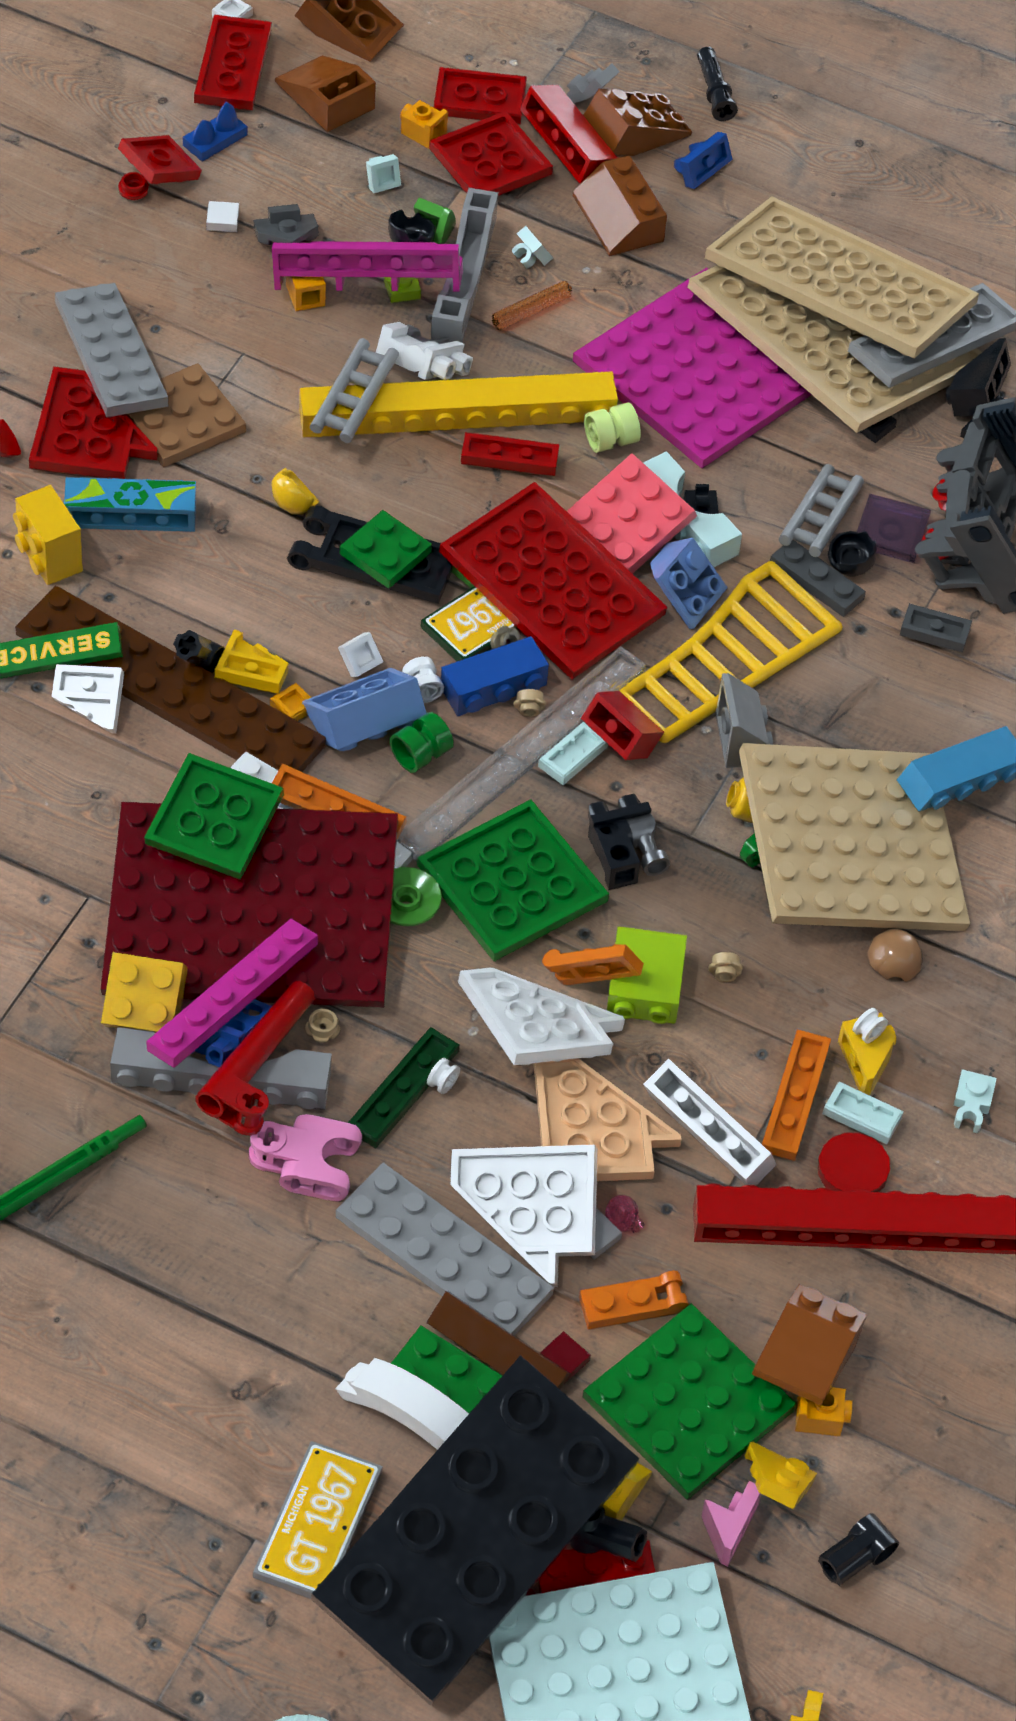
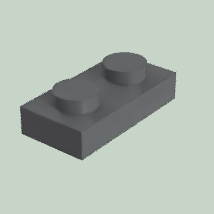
M909 603L900 636L963 653L972 620Z

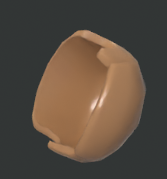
M900 929L887 930L875 936L867 952L870 966L875 971H878L886 980H889L891 977H900L905 982L910 981L920 972L923 963L922 952L916 938Z

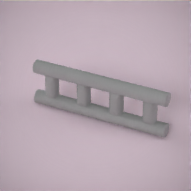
M364 338L359 339L310 425L311 431L321 433L324 426H328L342 431L339 436L341 441L350 443L396 362L399 352L395 348H389L385 355L369 351V341ZM361 361L378 366L373 377L356 371ZM349 383L366 388L361 398L343 393ZM337 404L354 409L348 420L332 415Z
M825 464L781 533L779 542L784 546H788L794 539L809 545L811 556H820L864 484L863 477L855 475L851 481L833 475L835 472L834 467L830 464ZM828 486L842 491L843 494L839 499L823 493L824 488ZM815 503L831 509L832 512L829 517L812 511L811 509ZM803 522L821 527L818 535L801 529L800 527Z

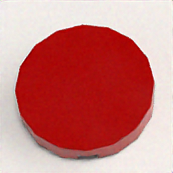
M842 1133L832 1137L823 1145L818 1158V1175L824 1186L833 1191L863 1189L868 1192H880L885 1187L890 1173V1159L884 1147L874 1138L861 1133Z

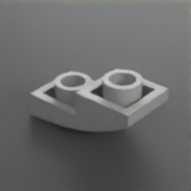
M611 63L603 71L598 68L595 71L591 69L583 77L578 74L567 85L570 90L566 95L573 103L586 100L596 94L599 88L602 89L620 71Z

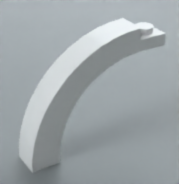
M374 1358L369 1365L359 1362L347 1372L345 1379L335 1388L342 1399L367 1406L388 1415L414 1431L437 1450L469 1414L427 1382L398 1366Z

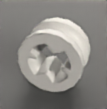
M875 1008L864 1012L855 1022L852 1029L856 1035L862 1034V1040L867 1044L877 1039L888 1024V1020L885 1017H878L879 1012Z
M442 1058L435 1064L427 1079V1084L430 1087L437 1086V1091L441 1094L447 1093L452 1088L460 1074V1067L457 1065L450 1066V1061L446 1058Z

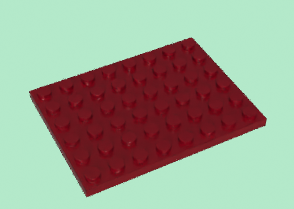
M121 802L101 980L102 995L106 994L112 953L115 952L184 963L188 970L183 999H196L289 919H293L318 935V945L257 996L255 1000L275 1003L293 982L301 981L310 986L314 991L315 1000L312 1005L385 1008L398 813L277 808L240 880L145 844L144 837L162 803Z

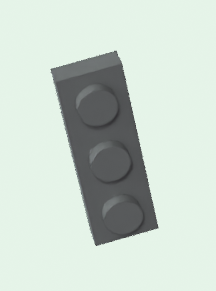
M792 540L788 546L783 545L771 555L770 561H774L801 587L843 617L864 600L865 590L820 558L811 556L809 550L795 540Z

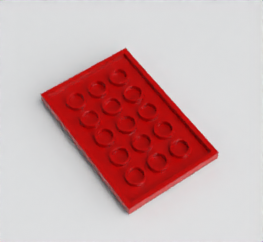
M533 482L440 544L439 552L527 637L532 636L538 648L571 680L666 615L668 607L536 482Z

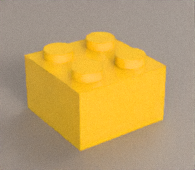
M52 485L15 498L16 513H13V519L18 530V534L15 535V542L20 552H26L33 572L36 575L40 574L47 585L83 572L81 528Z
M113 952L101 1024L112 1028L121 1027L156 1033L181 1012L188 967L180 962Z

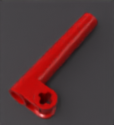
M295 981L286 989L197 1093L195 1101L201 1111L211 1117H215L242 1135L251 1136L261 1131L264 1124L262 1115L268 1109L269 1099L262 1090L248 1083L315 1000L314 991L304 982ZM257 1099V1106H254L255 1100ZM246 1117L244 1124H242V1118Z

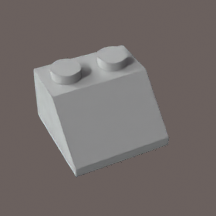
M729 673L722 674L715 716L725 767H742L739 749L743 743L773 745L771 731L766 732L765 728L768 721L766 705H761L759 693Z

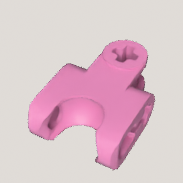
M307 1114L298 1116L293 1127L273 1121H264L261 1131L250 1136L249 1160L259 1170L280 1173V1185L290 1192L330 1201H341L348 1195L350 1188L349 1177L345 1171L329 1166L324 1160L332 1155L351 1156L355 1154L361 1145L362 1133L356 1125Z

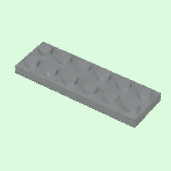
M99 284L92 287L55 292L56 306L106 417L168 407V395L116 284Z
M984 283L970 288L979 293L977 304L915 359L905 356L885 344L878 343L866 335L851 341L848 352L886 386L891 388L1015 331L1016 310Z
M384 1162L336 1209V1218L439 1295L443 1296L445 1291L451 1292L513 1335H516L553 1295V1286Z

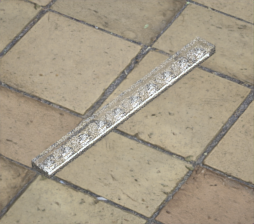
M620 646L402 830L397 842L412 853V858L416 862L417 857L442 845L532 769L542 756L584 722L581 720V717L597 692L621 690L629 682L645 672L646 664Z

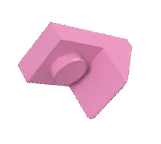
M751 1481L748 1482L743 1493L736 1491L728 1509L712 1501H704L702 1510L704 1525L720 1563L727 1567L760 1503L761 1493L758 1492L755 1483Z

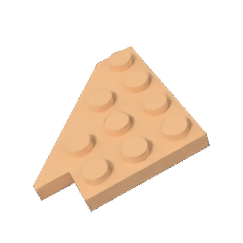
M579 1058L559 1062L534 1063L541 1146L595 1145L598 1149L597 1181L653 1179L655 1171L652 1148L680 1147L681 1134Z

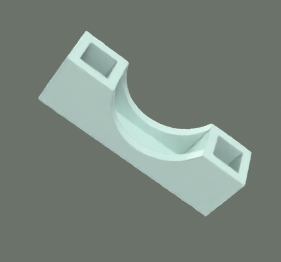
M667 451L643 462L679 496L682 494L685 471ZM695 511L697 517L674 536L677 540L693 537L712 566L716 567L739 555L742 533L724 513L705 514Z

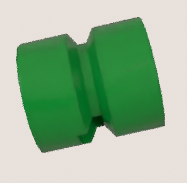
M433 712L426 713L412 723V727L406 726L390 737V747L396 760L410 773H415L428 765L432 760V756L437 759L450 751L454 746V740L449 727L440 716Z

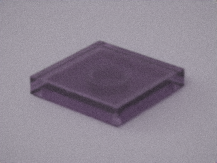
M869 494L857 532L866 531L873 541L876 540L877 553L915 563L917 557L915 548L924 536L931 510Z

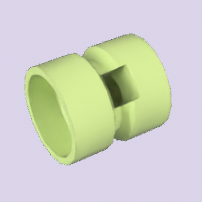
M629 402L612 406L609 412L605 409H600L585 414V433L590 447L596 453L613 449L616 443L619 446H625L640 441L641 429L639 419L634 407Z

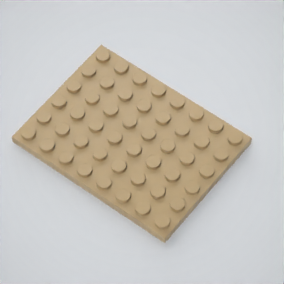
M718 265L691 277L687 287L856 433L951 385L955 374L982 353L977 348L889 388L848 352L850 342L865 336L864 334L851 330L837 321L826 318L814 310L799 305L778 293L771 292L768 288L746 280L741 275Z

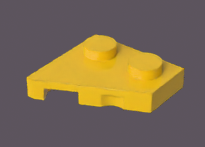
M234 629L215 668V677L224 679L231 684L279 694L288 674L289 663L279 656L269 653L268 649L259 643L252 646L243 640L242 632Z
M755 1442L749 1443L744 1455L745 1459L753 1461L750 1472L752 1477L756 1479L755 1485L758 1492L793 1510L812 1487L817 1475L816 1472L809 1469L805 1462L796 1458L783 1457Z

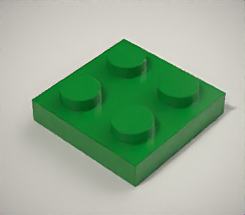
M384 510L380 511L340 545L341 556L388 589L432 551V543Z

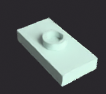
M582 722L539 759L538 767L564 785L608 747V743L585 722Z
M839 1081L825 1104L822 1114L888 1144L902 1119L904 1111Z

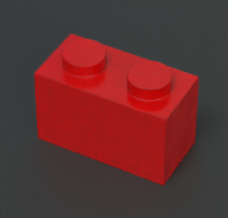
M620 691L597 692L581 717V720L625 760L647 759L664 734L660 727Z

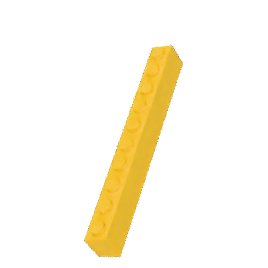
M613 371L383 383L355 435L584 422L586 413L605 409L609 412L612 406L617 405L618 397ZM347 385L343 393L361 398L366 388L359 385ZM332 386L300 388L299 412L303 437L340 436L342 431L328 426H324L321 433H314L310 429L313 419ZM337 404L332 415L348 420L354 409Z

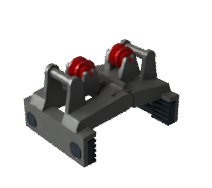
M1016 397L977 405L972 419L973 422L969 424L962 444L943 449L937 454V462L940 466L945 467L947 473L938 477L939 483L934 487L932 496L938 501L940 509L946 511V519L929 524L927 526L928 532L915 548L917 555L920 558H924L935 575V583L939 589L977 587L985 602L997 604L1003 614L1016 612V549L1010 541L1016 524ZM996 456L1002 468L989 473L992 461ZM943 564H957L962 566L947 571Z

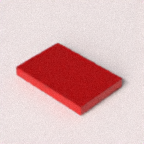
M440 67L433 108L439 111L442 109L447 110L448 117L483 120L507 111L513 120L521 125L522 111L520 108L525 98L527 77Z

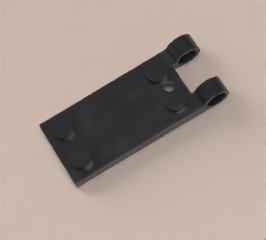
M322 506L310 507L304 518L303 526L314 535L326 534L321 548L313 546L306 541H295L287 556L289 564L299 570H308L314 567L388 589L340 555V545L367 522L331 512ZM426 539L432 543L431 553L389 588V590L439 604L451 576L453 565L439 552L441 543Z

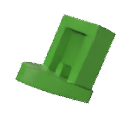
M418 198L414 205L415 214L419 212L423 218L431 220L436 227L433 242L445 244L456 225L454 212L446 207Z

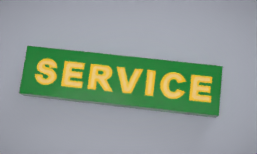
M117 622L0 643V679L56 669V664L80 665L123 657L120 627Z

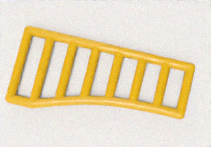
M768 561L745 575L713 616L689 640L643 674L616 691H620L660 727L664 734L659 741L661 743H668L715 713L719 694L714 696L680 662L693 654L720 681L724 673L734 676L702 646L711 635L715 636L753 672L740 681L754 688L840 633L843 626L838 619L774 561ZM771 576L823 623L825 627L812 634L758 583ZM747 592L750 593L801 642L790 649L786 648L744 609L739 602ZM732 614L777 657L764 665L721 624ZM670 671L703 705L690 712L657 679ZM646 688L679 720L665 728L632 695Z

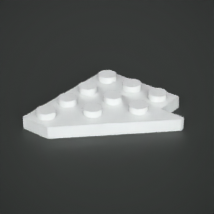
M482 968L460 971L459 985L513 1065H529L550 1061L559 1062L568 1059L610 1055L613 1042L606 1033L623 1030L625 1022L623 1016L498 969Z

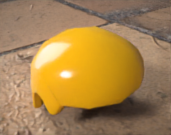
M283 468L273 478L271 485L274 500L285 511L291 514H304L308 512L310 507L319 503L315 495L293 471Z

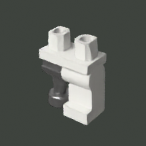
M401 322L383 325L376 353L385 355L389 348H395L399 352L395 364L413 372L419 371L418 377L424 380L436 377L447 380L451 379L454 373L461 376L468 375L473 361V357L463 353L465 344L459 341L449 342L448 338L426 339L421 337L418 328Z

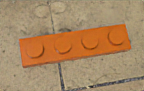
M285 764L281 765L272 784L284 788V796L280 803L293 809L397 813ZM399 813L397 840L407 823L406 816Z
M797 1029L762 1145L772 1155L792 1161L796 1160L830 1047L831 1038Z

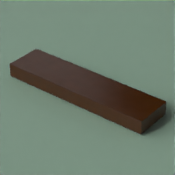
M445 1291L426 1322L502 1375L520 1355L559 1389L562 1388L570 1375V1372L449 1291Z

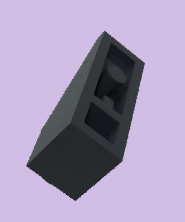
M999 338L955 374L951 386H948L946 391L947 402L949 405H952L954 417L974 416L977 405L997 400L1011 366L1006 338Z

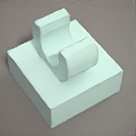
M394 154L384 157L377 156L370 158L366 162L369 189L373 193L401 186L399 161Z
M526 226L517 233L524 243L514 246L512 253L517 258L527 253L520 261L526 269L534 265L536 257L544 266L553 259L551 254Z

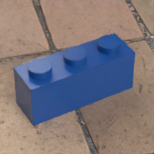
M532 636L441 667V681L444 685L443 693L457 717L466 713H474L483 707L498 702H506L512 697L517 696V692L520 690H539L541 687L546 686L549 664Z

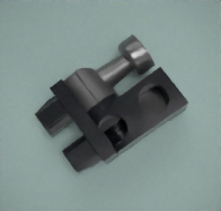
M634 793L622 796L618 800V809L609 811L606 803L602 801L589 805L588 838L591 844H593L594 851L599 857L605 872V882L608 890L638 883L640 861L634 847L639 846L644 855L641 859V865L646 875H659L670 866L666 852L657 849L654 840L656 822L655 818L650 814L652 809L649 802L641 803Z

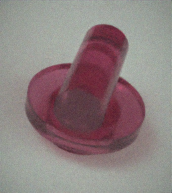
M617 1195L608 1202L605 1216L621 1232L631 1230L635 1233L640 1231L645 1225L638 1215L636 1202L630 1196Z

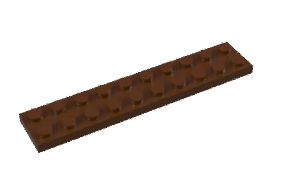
M56 585L15 626L16 635L25 639L117 622L120 627L123 657L77 666L122 668L124 679L121 695L235 760H238L245 752H248L278 771L281 765L285 764L303 772L326 746V737L224 679L216 678L215 674L201 666L198 667L176 656V652Z

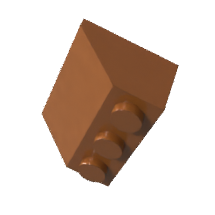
M630 155L602 162L573 191L575 201L609 256L664 242L667 214Z

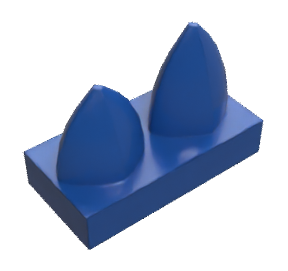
M225 102L216 118L211 121H200L195 130L183 136V146L203 162L247 136L248 126L237 118L234 107L230 103Z
M717 132L706 141L689 145L690 153L685 157L676 159L674 161V168L683 175L686 187L697 188L733 160L727 134Z

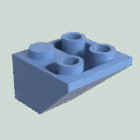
M693 537L667 543L650 563L654 579L689 629L696 627L728 588Z

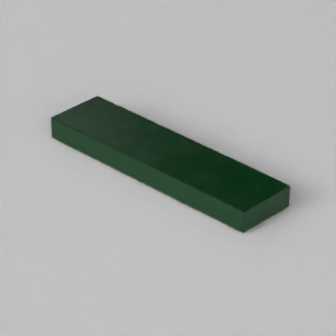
M430 1027L348 1121V1123L356 1125L360 1129L362 1141L376 1149L429 1087L427 1079L435 1064L442 1058L451 1061L459 1052L460 1044Z

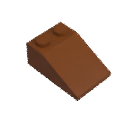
M305 0L294 15L316 36L369 62L404 26L378 0Z
M799 1284L788 1300L753 1369L752 1375L822 1406L856 1347L867 1314L857 1310L850 1304L841 1303L827 1297L814 1288H807Z

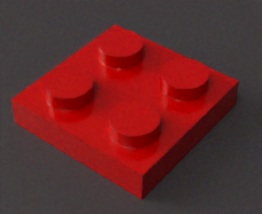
M169 135L122 138L118 147L121 153L150 184L198 180L202 171Z

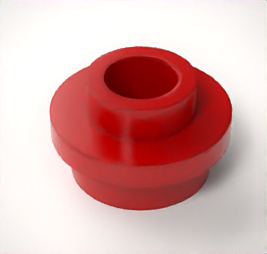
M129 172L122 177L118 190L120 195L126 199L139 200L148 194L149 184L142 174Z

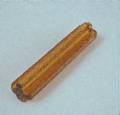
M561 281L493 313L492 324L497 330L509 327L572 296V287L567 281Z

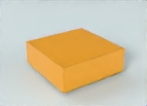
M294 683L270 698V706L299 721L308 715L302 701L311 697L297 683Z

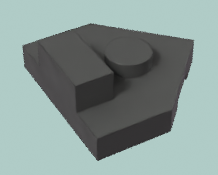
M298 204L268 207V218L253 220L258 242L266 245H271L272 241L277 243H301L305 239L311 241L319 236L318 224L314 214L300 215Z

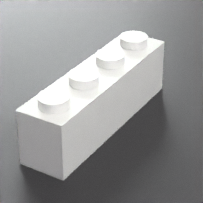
M668 1059L643 1084L653 1100L745 1185L756 1186L777 1165L772 1154L671 1060Z

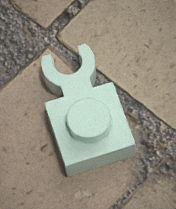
M966 1070L961 1071L953 1105L960 1107L954 1120L955 1128H960L963 1119H970L974 1122L973 1132L978 1133L983 1122L982 1113H989L997 1078Z

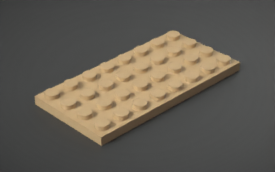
M773 196L708 246L705 254V259L716 263L719 267L741 275L746 280L766 287L771 292L789 298L799 305L814 310L826 318L837 321L851 330L862 333L874 341L885 344L901 354L914 359L975 306L979 293Z

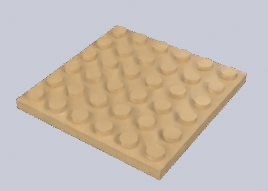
M753 743L742 744L739 749V755L772 923L966 931L970 925V920L944 806L937 810L931 807L919 812L897 781V778L911 761L929 755V753Z

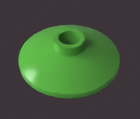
M395 868L391 923L399 926H415L427 922L438 912L441 905V889L437 881L427 872L417 868Z

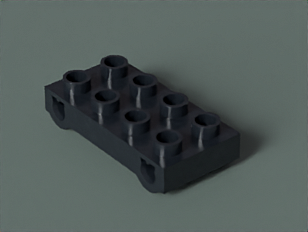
M520 1355L313 1591L311 1600L431 1706L588 1521L611 1497L635 1468L640 1458Z

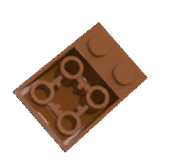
M322 55L275 78V82L326 132L375 109L376 82L358 65Z
M599 88L583 114L615 155L635 156L691 136L692 134L691 129L685 123L684 117L677 113L670 105V100L660 93L646 94L640 91L628 92L616 88L612 90Z

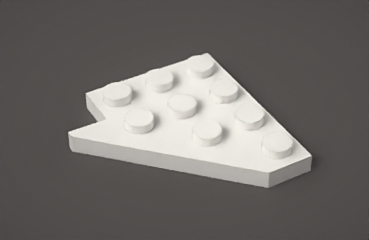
M595 1145L452 1149L450 1185L551 1286L558 1287L559 1256H595L598 1153Z

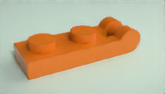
M615 944L610 947L596 949L587 948L582 951L561 953L557 949H552L542 959L543 965L550 972H555V977L563 985L639 976L644 964L626 944Z
M675 1270L667 1271L658 1277L580 1290L579 1300L587 1329L680 1313L689 1305L686 1294L681 1292L680 1287L683 1282L680 1272ZM658 1293H667L668 1297L666 1299L658 1300Z

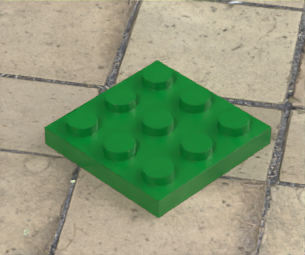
M188 753L144 837L145 844L241 880L284 796V788Z

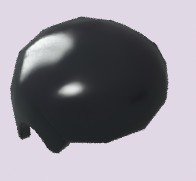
M401 209L392 213L388 220V230L392 242L434 241L435 225L431 220L423 218L419 212H416L413 217H407Z
M866 531L839 533L830 542L828 549V559L832 567L841 574L850 577L865 574L873 567L877 557L876 540L873 541Z

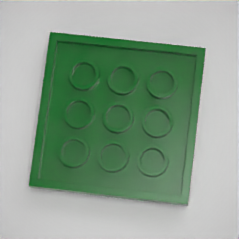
M532 799L417 857L418 868L427 872L436 880L441 889L442 898L493 962L608 902L609 892Z
M692 1303L585 1388L582 1396L686 1500H689L744 1454L750 1442L757 1443L793 1413L796 1408V1403L779 1386L752 1375L756 1364Z

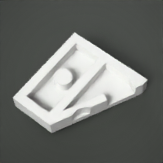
M56 664L52 697L55 701L101 728L116 734L124 671L122 668Z

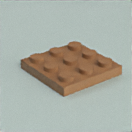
M199 363L160 379L168 395V407L126 414L158 448L157 460L163 468L246 432L245 421Z

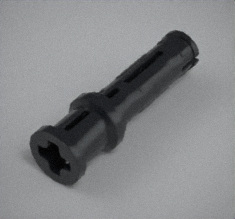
M703 47L697 53V59L708 86L706 97L709 103L712 104V116L718 121L730 120L738 111L737 103L731 98V86L723 79L715 50L712 47Z

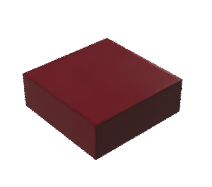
M564 1331L540 1352L570 1372L565 1383L590 1361L591 1354Z

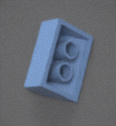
M393 668L385 669L302 701V704L306 707V713L317 732L326 737V745L338 751L351 750L357 747V742L367 738L369 740L382 738L387 735V730L395 727L404 728L412 726L415 720L426 714L417 678Z

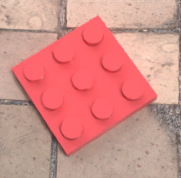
M633 453L567 510L580 525L632 574L697 517L695 510Z

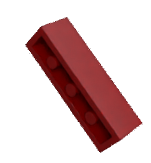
M559 85L530 86L520 110L579 184L602 162L618 158Z

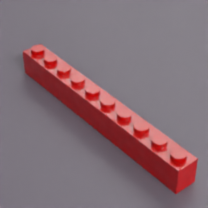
M710 1183L697 1185L694 1197V1242L1016 1254V1198L1009 1195L982 1197L969 1193L959 1196L940 1195L936 1192L907 1194L901 1191H889L882 1193L868 1192L863 1189L833 1191L828 1188H817L814 1190L795 1189L790 1186L759 1188L755 1185L733 1187Z

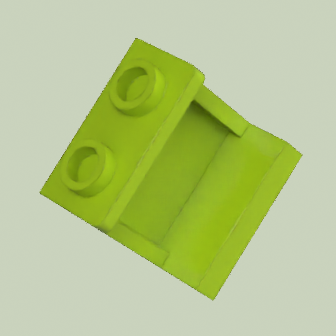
M618 926L615 944H626L644 964L639 976L610 980L607 1011L623 1016L624 1019L634 1018L649 1020L657 1024H675L680 1000L687 935Z

